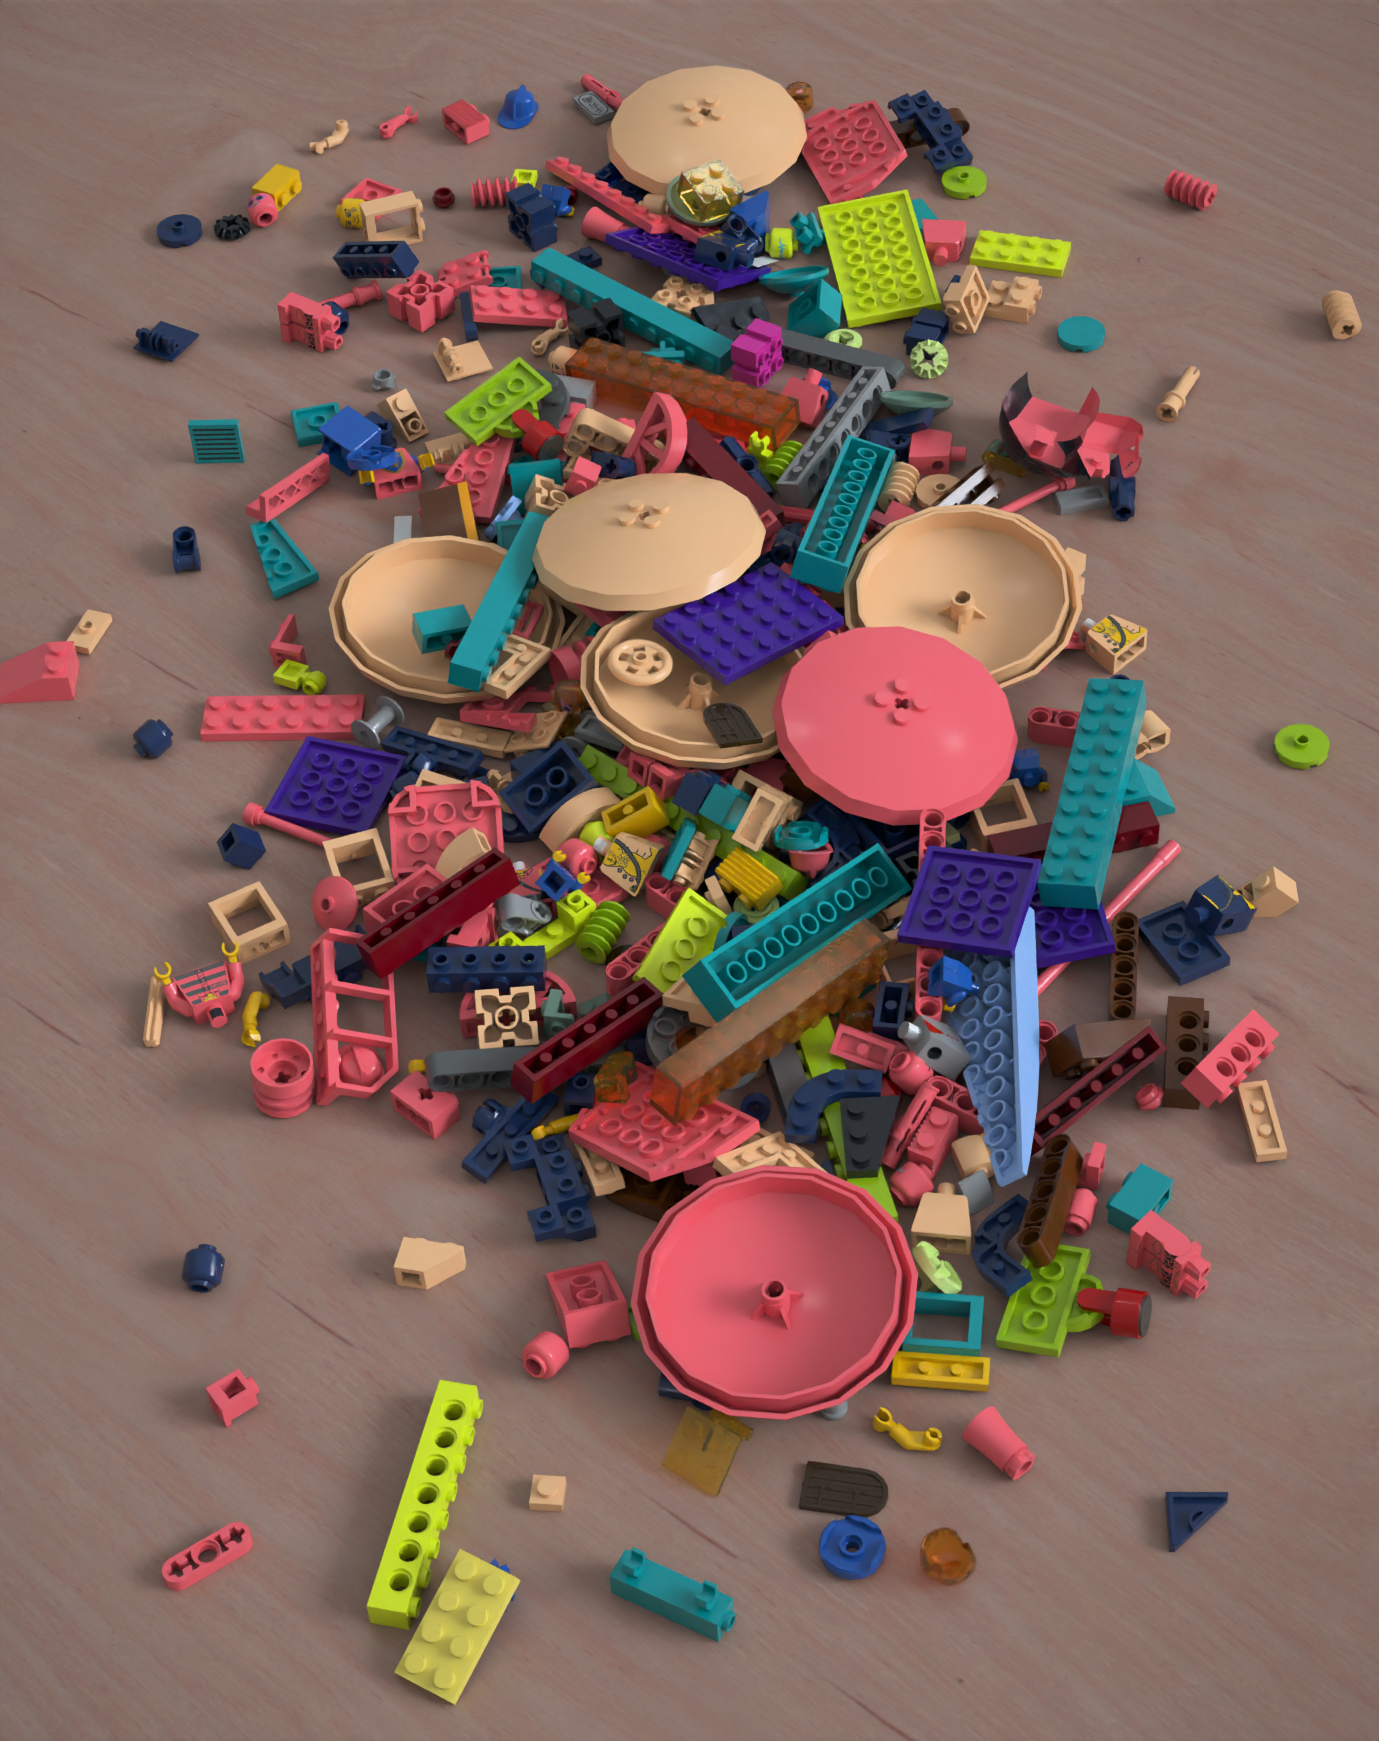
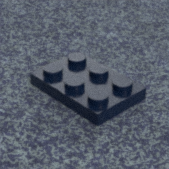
M1184 900L1138 919V935L1179 986L1230 965V956L1216 939L1199 924L1192 925L1188 922L1185 910L1187 904Z

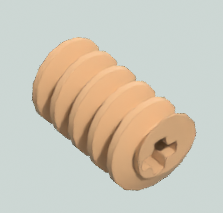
M1338 290L1329 291L1322 299V306L1333 337L1338 340L1354 337L1360 332L1362 323L1352 296L1349 293Z
M900 461L891 464L878 498V505L884 513H886L892 500L907 507L910 506L920 478V474L914 466Z

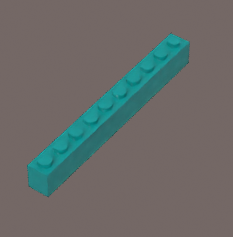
M549 247L531 261V278L533 281L587 309H591L593 303L610 297L623 313L624 328L659 346L660 341H665L666 348L675 347V351L684 350L686 360L720 377L735 363V361L731 360V344L734 341Z
M529 511L450 662L449 684L479 692L483 682L488 683L492 671L491 666L496 667L500 655L499 650L504 651L508 639L507 635H512L515 619L519 620L521 617L522 604L527 605L531 589L534 590L536 587L538 574L532 561V556L543 524L549 516Z

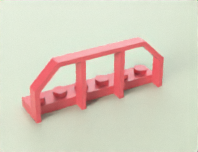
M328 928L310 946L316 1105L328 1106L339 1095L367 1099L399 1071L394 971L382 978V989L338 981L334 966L336 949L334 948L333 941L356 945L355 941L365 934ZM336 993L382 1001L385 1036L340 1029L337 1026L339 1002L336 999ZM338 1041L385 1049L387 1073L371 1087L342 1083L341 1079H339L341 1054L338 1052Z

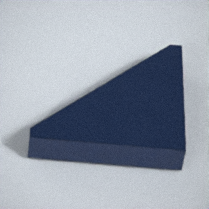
M1166 1492L1165 1504L1169 1552H1175L1228 1502V1492Z

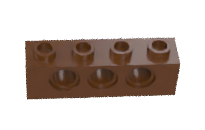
M1168 996L1163 1107L1199 1110L1200 1101L1181 1082L1205 1058L1203 1051H1208L1209 1034L1203 1033V1028L1208 1029L1209 1011H1204V998Z

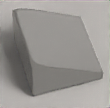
M983 1169L958 1182L957 1195L967 1197L969 1215H974L994 1203V1196L986 1172Z

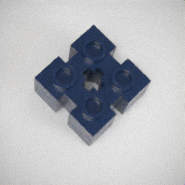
M529 183L505 193L507 209L510 210V215H508L509 231L518 239L523 238L524 244L533 252L557 242L556 232L558 228L554 221L556 208L551 200H548L544 195L542 196L541 192Z

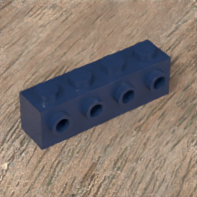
M405 241L345 242L332 257L340 267L341 273L348 279L407 278L413 274L414 268L419 263V260Z
M545 945L428 948L426 977L429 993H474L475 990L499 989V992H509L510 987L534 986V991H545L547 959Z

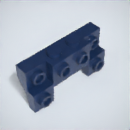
M926 90L913 96H909L907 93L888 102V109H892L896 114L899 124L914 119L913 126L930 148L929 151L924 153L923 158L925 160L928 159L934 168L935 174L957 166H969L972 164L973 155L961 140V128L959 125H955L950 118L948 110L943 108L939 101L934 102Z
M359 924L355 926V933L367 934ZM335 941L336 959L334 966L338 981L355 984L362 980L361 971L367 968L357 945ZM310 955L292 963L293 971L282 961L280 962V968L266 975L263 972L258 973L260 982L272 998H277L284 1009L307 998L312 1004Z
M562 1133L535 1141L532 1134L503 1141V1148L507 1154L511 1171L527 1168L536 1169V1176L547 1206L527 1211L528 1221L531 1224L535 1241L564 1238L580 1242L597 1237L596 1226L587 1201L591 1200L589 1186L587 1182H581L580 1177H583L580 1161L579 1159L573 1160Z

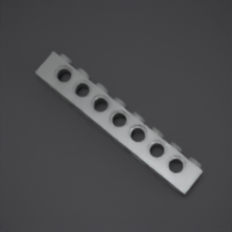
M862 366L776 482L783 506L806 509L819 492L824 480L831 475L847 435L858 438L882 405V402L879 400L880 393L891 391L884 367Z

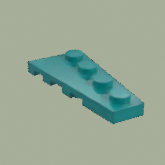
M274 518L267 523L260 521L250 525L251 533L274 599L319 580L317 570Z

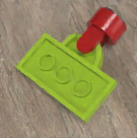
M521 357L516 358L444 412L445 419L476 446H479L495 433L512 439L524 437L522 441L523 450L535 461L556 458L564 445L563 434L548 421H539L536 402L551 392L552 386Z
M1059 1244L1054 1260L1045 1267L1035 1268L1030 1264L1026 1256H1023L1021 1265L1030 1271L1032 1280L1010 1296L996 1337V1344L998 1348L1059 1358L1067 1332H1081L1094 1327L1097 1323L1111 1327L1112 1335L1141 1340L1146 1336L1152 1312L1151 1296L1146 1291L1118 1288L1116 1292L1104 1290L1101 1280L1093 1275L1086 1274L1091 1259L1090 1249Z

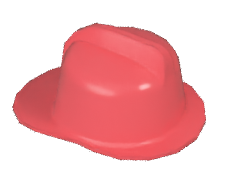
M827 842L824 846L816 849L787 851L789 852L792 868L799 872H806L809 878L814 879L816 872L827 869L830 853L833 852V848Z
M352 1043L338 1050L341 1054L339 1079H341L342 1083L371 1087L385 1075L379 1055L373 1047Z

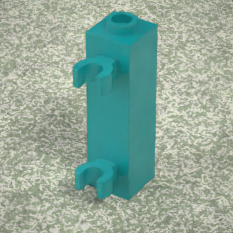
M633 1547L631 1551L625 1549L609 1575L611 1593L719 1642L725 1631L729 1632L735 1623L736 1613H734L733 1598L719 1592L718 1585L704 1580L703 1584L655 1563L647 1559L646 1553Z

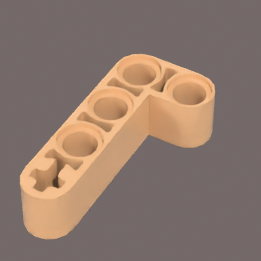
M584 408L577 413L568 428L563 450L571 457H579L591 445L606 453L622 457L635 429L593 409ZM655 440L654 445H656L661 450H664L665 445L662 442ZM650 452L645 460L646 472L652 471L660 461L659 458Z

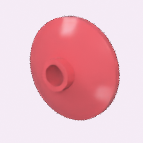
M330 876L323 879L317 885L312 897V910L317 923L324 930L334 928L344 931L353 924L358 912V897L354 887L348 880L340 876Z

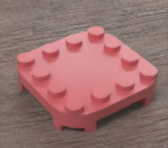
M470 780V783L415 787L413 784L404 787L394 797L393 801L389 803L391 870L396 884H399L426 864L436 869V865L446 847L456 837L472 827L485 834L491 849L495 847L504 853L502 810L499 799L495 792L481 781Z

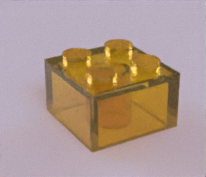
M720 159L681 172L677 193L701 224L730 214V208L742 203L744 190Z

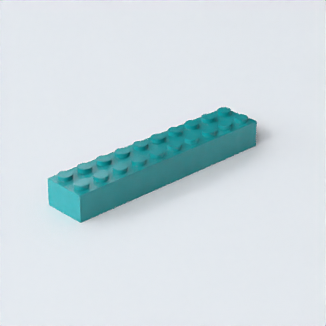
M847 435L798 548L790 574L791 578L803 584L821 587L827 592L840 594L885 483L895 450Z
M1089 678L1038 879L1042 906L1099 909L1147 705L1144 680Z
M877 843L701 959L684 973L682 977L718 1024L865 924L886 907L899 900L912 888L879 843Z

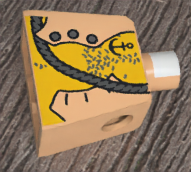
M1108 615L1099 623L1088 618L1081 625L1080 630L1086 635L1085 650L1087 654L1113 675L1146 649L1148 630L1115 615Z
M626 832L617 834L613 842L600 835L593 845V849L597 853L605 856L600 870L634 897L642 894L645 888V879L653 872L665 848L662 844Z

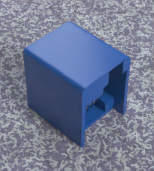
M348 405L318 429L323 434L322 449L317 454H328L329 463L348 476H352L358 471L348 467L347 455L351 451L358 448H364V451H368L372 446L381 445V428Z

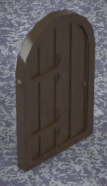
M716 703L705 708L703 721L720 749L763 743V738L746 711L741 707L729 703Z
M815 1461L807 1462L799 1509L843 1516L870 1517L878 1514L885 1507L888 1500V1486L884 1478L878 1473L863 1468Z

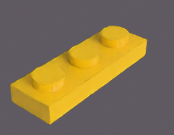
M897 1351L893 1358L891 1385L988 1392L990 1358Z

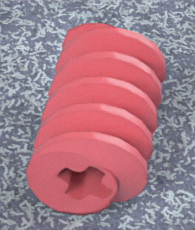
M1175 169L1168 176L1164 186V192L1167 197H1173L1175 200L1189 204L1192 207H1197L1199 210H1205L1212 204L1218 189L1215 183L1211 184V186L1207 180L1202 183L1200 177L1195 178V180L1192 174L1186 177L1185 171H1180L1177 175V170Z
M516 176L513 177L512 183H509L507 177H504L502 184L498 177L495 178L494 184H491L489 177L486 178L485 184H482L480 178H477L476 185H473V182H471L473 206L478 207L479 201H481L482 206L486 207L488 201H490L491 205L495 207L497 200H499L501 206H505V193L518 187Z

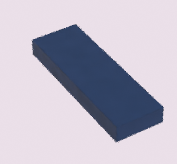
M930 406L869 422L861 439L866 440L867 435L871 431L876 430L904 434L926 430L929 428L935 412Z

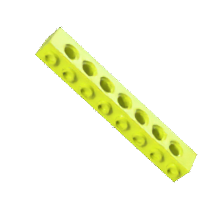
M439 1380L367 1603L370 1623L410 1630L413 1618H418L422 1605L421 1591L422 1588H427L429 1585L431 1559H436L438 1556L440 1530H445L449 1518L447 1508L449 1502H454L458 1487L456 1479L458 1473L463 1474L466 1465V1455L464 1453L466 1447L471 1446L475 1434L473 1424L475 1418L480 1419L483 1410V1400L479 1399L478 1389L475 1385ZM445 1445H450V1446L447 1447V1448H441V1447H443V1446H445ZM435 1473H442L437 1476H432ZM426 1501H433L429 1504H423ZM418 1529H424V1531L419 1533L414 1532ZM408 1558H416L413 1561L405 1562ZM399 1587H407L402 1591H395Z

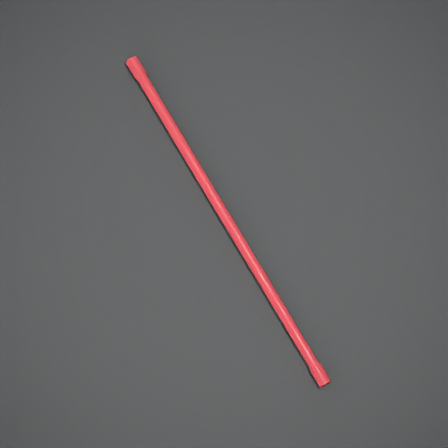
M1168 840L1154 854L1150 862L1104 908L1108 924L1117 913L1121 912L1181 852L1177 842ZM1071 962L1047 966L1037 976L1038 996ZM965 1069L960 1072L953 1082H956L963 1075ZM904 1114L894 1123L892 1130H896ZM889 1135L887 1144L889 1143V1141H890V1139H891V1137H892V1136H890V1135Z

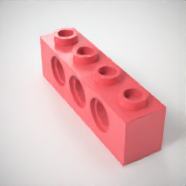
M1253 1009L1193 1069L1181 1084L1207 1109L1215 1100L1221 1104L1233 1092L1229 1086L1231 1085L1235 1089L1247 1077L1243 1071L1245 1070L1250 1074L1261 1063L1258 1056L1264 1059L1275 1048L1271 1042L1279 1033Z

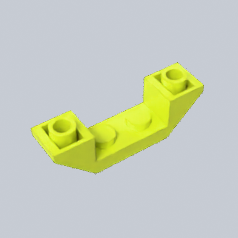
M580 889L575 890L556 902L558 919L523 941L510 931L488 946L545 945L546 959L548 960L575 942L595 911L596 903Z

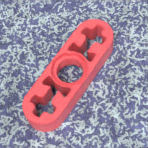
M242 1522L230 1523L169 1558L162 1566V1575L166 1586L174 1591L184 1590L248 1553L253 1545L249 1527ZM237 1535L238 1538H242V1541L236 1543L231 1538ZM220 1543H222L223 1547L226 1548V1551L223 1553L220 1547ZM206 1550H213L217 1553L216 1557L210 1562L198 1560L200 1554ZM193 1560L194 1566L196 1568L194 1570L192 1569L191 1564L189 1565V1561ZM178 1569L184 1575L177 1577V1575H173V1571Z

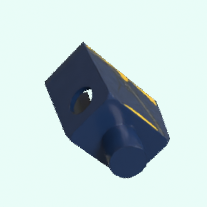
M718 230L698 237L693 260L730 271L740 266L750 268L754 261V255L747 253V242Z
M1217 875L1194 891L1185 910L1186 918L1190 924H1199L1210 935L1218 936L1245 931L1257 908L1221 876Z

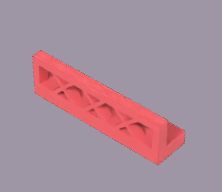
M322 453L261 493L258 499L246 506L247 515L267 523L330 481L329 455Z

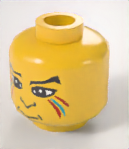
M345 198L341 205H337L336 218L340 219L343 227L363 228L359 203L366 202L365 200Z

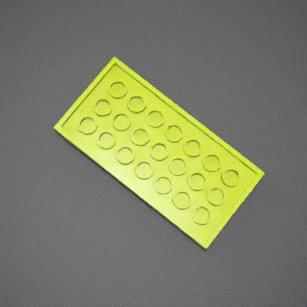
M908 189L817 207L822 230L825 232L826 245L838 290L842 294V305L848 328L908 318L918 315L922 307L937 311L942 310L941 299Z

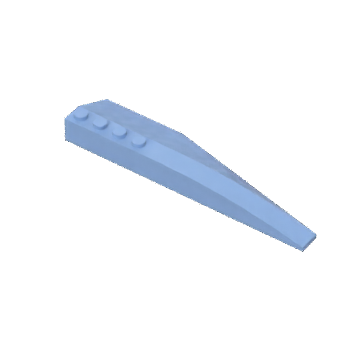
M1030 906L1013 958L945 949V956L958 960L972 971V982L980 985L976 995L967 994L964 1000L956 1004L953 1012L946 1011V1020L949 1026L954 1027L971 1056L970 1061L964 1067L963 1075L973 1106L978 1110L977 1119L979 1125L984 1129V1142L990 1148V1161L997 1183L1001 1187L1027 1175L1037 1110L1039 1011L1034 910Z

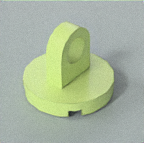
M921 1241L912 1249L913 1256L918 1263L916 1265L918 1280L922 1281L920 1292L936 1293L940 1289L947 1294H957L962 1290V1281L949 1262L946 1260L940 1261L937 1258L940 1254L935 1247L928 1242Z

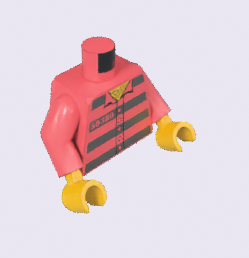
M234 940L236 949L232 953L226 952L225 943L223 942L222 952L228 958V964H226L225 960L174 976V982L170 980L171 966L169 963H163L167 971L166 975H160L156 967H154L153 976L157 981L163 983L162 990L173 1010L185 1017H192L196 1024L210 1021L212 1027L220 1028L227 1023L226 1015L235 1012L234 1002L240 999L245 985L241 961L237 960L240 952L237 941Z

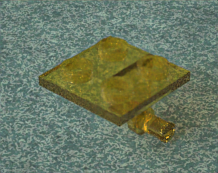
M689 1406L684 1412L661 1466L717 1497L742 1440L748 1441L754 1429L739 1422V1417L729 1416L714 1408L710 1411L709 1416H706Z

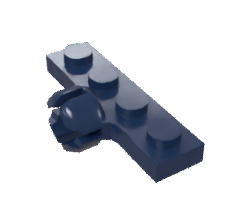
M397 725L381 742L384 751L407 756L401 764L402 768H404V774L414 771L420 776L422 769L431 772L444 769L470 777L484 760L482 751Z
M548 1092L530 1104L521 1096L511 1107H505L495 1099L485 1100L482 1104L487 1107L479 1106L471 1124L472 1128L481 1133L484 1138L464 1158L461 1168L486 1184L508 1160L503 1148V1141L531 1134V1131L537 1128L558 1105L559 1097L552 1092Z

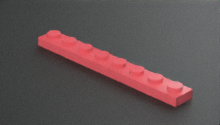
M565 157L546 160L545 169L648 233H669L671 224L664 221L662 216L648 211L649 208L638 205L632 198L625 197L620 190L612 189L608 186L607 182L599 181L595 178L594 174L586 173L582 170L581 166L573 165Z

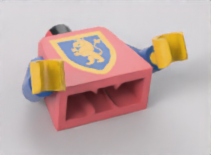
M405 448L395 449L397 462L389 467L378 470L358 471L360 484L369 487L374 483L377 500L423 489L421 473L429 469V467L435 466L432 453H425L415 457L414 455H409Z

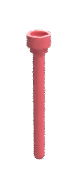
M1055 477L1053 482L998 509L1013 513L1055 491L1060 492L1073 489L1075 487L1074 478Z
M250 802L243 812V822L254 827L264 824L322 847V842L332 839L266 814L262 806Z

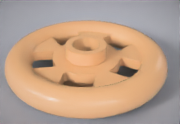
M633 639L624 641L611 650L608 656V667L611 673L622 682L635 686H649L657 684L669 676L673 668V660L670 653L660 644L649 640ZM657 655L661 660L654 661L652 656ZM620 656H626L627 661L619 660ZM652 668H654L657 671L655 673L649 674Z

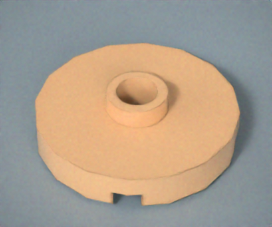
M948 474L929 475L921 479L915 491L918 505L923 509H927L960 480Z

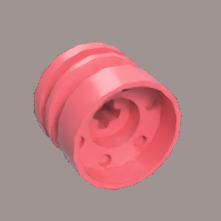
M592 635L583 638L582 641L573 642L572 649L566 645L551 651V658L548 660L550 674L554 684H559L560 695L568 703L579 700L583 694L578 679L581 680V656L594 639Z
M286 1038L270 1040L260 1045L253 1053L250 1062L253 1095L257 1107L271 1117L283 1119L296 1117L305 1112L312 1105L316 1094L314 1064L309 1049L296 1040Z

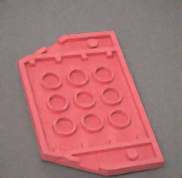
M876 100L849 104V108L836 110L835 107L827 108L804 120L807 139L802 147L801 154L829 204L845 202L847 198L848 201L854 200L858 196H863L874 190L908 156Z
M636 1061L637 1078L628 1084L626 1090L624 1091L621 1072L600 1085L596 1093L593 1109L582 1108L578 1114V1119L572 1123L568 1132L571 1141L652 1182L714 1162L715 1157L730 1152L760 1130L758 1119L698 1090L686 1088L672 1080L666 1079L661 1072Z

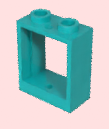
M916 1291L914 1313L970 1317L968 1342L912 1338V1325L899 1349L908 1352L980 1357L984 1296Z

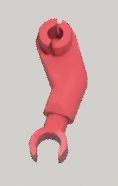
M411 106L406 107L403 115H398L380 125V136L384 139H389L397 128L405 125V122L411 124L417 122L418 112L416 111L413 116H410L412 108Z

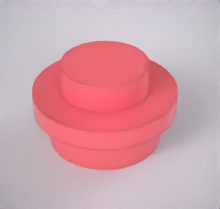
M1154 1083L1144 1085L1135 1094L1138 1108L1140 1110H1154L1162 1103L1164 1091Z

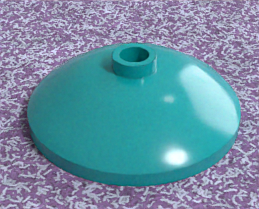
M804 266L778 270L759 276V283L774 292L789 293L790 297H799L803 294V291L808 290L820 279H825L829 273L828 266Z

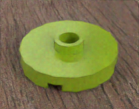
M957 166L943 174L941 186L948 196L965 200L969 199V196L975 195V198L985 192L987 177L978 168Z
M1294 724L1281 729L1277 733L1274 742V752L1279 756V760L1289 767L1310 769V766L1315 764L1319 766L1328 758L1330 742L1327 735L1320 729L1312 725Z

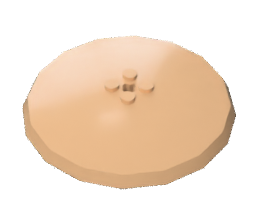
M717 65L679 69L647 81L622 101L607 131L609 159L627 181L653 194L665 196L669 183L675 177L688 172L707 173L721 179L730 187L734 197L770 184L797 161L807 139L803 112L779 83L751 70Z
M688 473L640 474L602 483L567 500L544 522L532 561L540 582L566 601L604 611H654L699 600L736 581L760 557L766 529L748 497L722 481Z
M980 504L929 507L889 523L859 550L843 585L845 620L850 630L862 627L901 626L944 638L980 661L1002 690L1032 679L1068 645L1082 610L1078 570L1058 540L1022 515Z
M447 535L407 538L367 553L340 577L328 609L335 641L363 676L400 696L441 704L482 701L496 697V695L484 691V682L479 692L449 684L450 661H447L445 658V650L421 654L412 634L413 613L464 604L472 621L508 550L494 543ZM535 587L534 590L531 589L529 601L545 606L544 613L530 641L551 648V651L558 648L565 625L562 606ZM524 606L520 619L515 623V631L528 607ZM536 609L533 610V612H532V614H531V616H530V618H529V620H528V622H527V624H526L524 630L522 631V633L525 632V630H526L528 624L530 623V621H531V619H532V617H533V615H534ZM499 657L496 667L491 666V675L507 660ZM545 662V663H544L526 682H524L521 686L525 685L547 662Z
M680 604L654 611H630L602 627L581 656L580 688L602 728L634 752L677 767L724 770L765 761L780 751L772 709L783 675L805 654V647L802 646L724 686L652 629L654 619L685 605ZM633 639L649 640L660 644L670 653L673 660V668L669 676L657 684L649 686L630 685L617 679L611 673L608 667L609 653L615 646L624 641ZM657 655L652 656L654 661L661 660ZM620 656L619 660L626 662L627 657ZM652 668L649 674L655 673L657 671L654 668ZM716 703H729L741 707L746 711L763 738V743L720 749L703 721L705 708Z

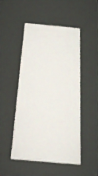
M764 255L755 258L752 265L760 267L779 260Z
M412 516L394 517L393 543L411 538Z

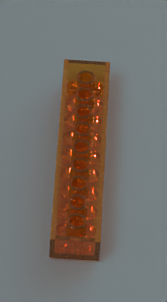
M590 337L565 363L566 376L596 381L598 397L645 411L654 391L669 394L677 401L687 421L694 417L708 431L727 437H734L749 443V437L757 431L760 440L766 435L769 436L770 444L767 446L769 450L777 451L801 423L799 399Z
M866 918L861 920L656 1066L649 1104L674 1126L684 1119H691L703 1105L713 1103L725 1089L735 1087L743 1076L747 1073H754L762 1062L769 1057L771 1059L776 1057L787 1044H793L798 1041L802 1034L810 1027L812 1029L816 1028L824 1017L830 1013H836L843 1003L850 998H857L869 984H876L883 976V966L889 955L887 951L891 939Z

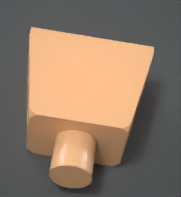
M941 1183L938 1185L937 1193L926 1192L922 1195L911 1229V1250L921 1241H925L942 1253L970 1255L971 1227L968 1199L964 1195H955L956 1187L953 1184Z

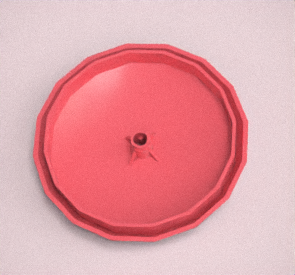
M901 626L854 628L818 642L783 675L772 709L779 750L805 786L846 813L893 826L920 824L921 813L927 808L942 810L946 816V821L982 807L1009 778L1018 744V737L1006 694L982 663L944 638Z
M761 1165L711 1179L665 1212L638 1254L631 1308L644 1352L679 1392L729 1416L787 1421L839 1406L887 1370L913 1325L918 1272L902 1227L867 1190L818 1168Z

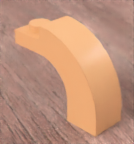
M606 787L582 792L563 804L551 816L541 831L539 838L554 853L565 841L571 838L579 839L582 829L587 823L603 821L601 812L624 800V798L617 797Z
M472 827L456 837L442 853L435 870L448 879L490 851L491 847L485 834Z

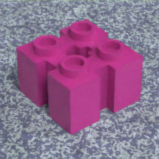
M756 318L746 328V334H741L731 344V360L735 361V365L732 367V383L758 392L764 384L769 382L770 377L781 369L784 360L782 350H780L783 344L780 326Z

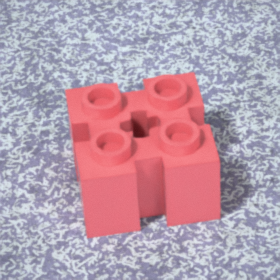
M421 269L407 277L406 284L398 283L386 291L389 314L402 322L408 321L409 326L421 333L436 324L435 319H443L456 310L453 287L440 280L435 283L433 276Z

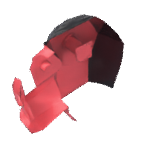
M1028 372L1018 379L1007 391L999 417V431L1011 460L1032 473L1056 478L1082 477L1090 480L1091 477L1105 478L1110 473L1109 453L1119 455L1124 478L1134 476L1142 462V458L1139 456V443L1144 435L1143 427L1131 417L1099 413L1100 399L1093 386L1079 413L1035 398L1029 389Z

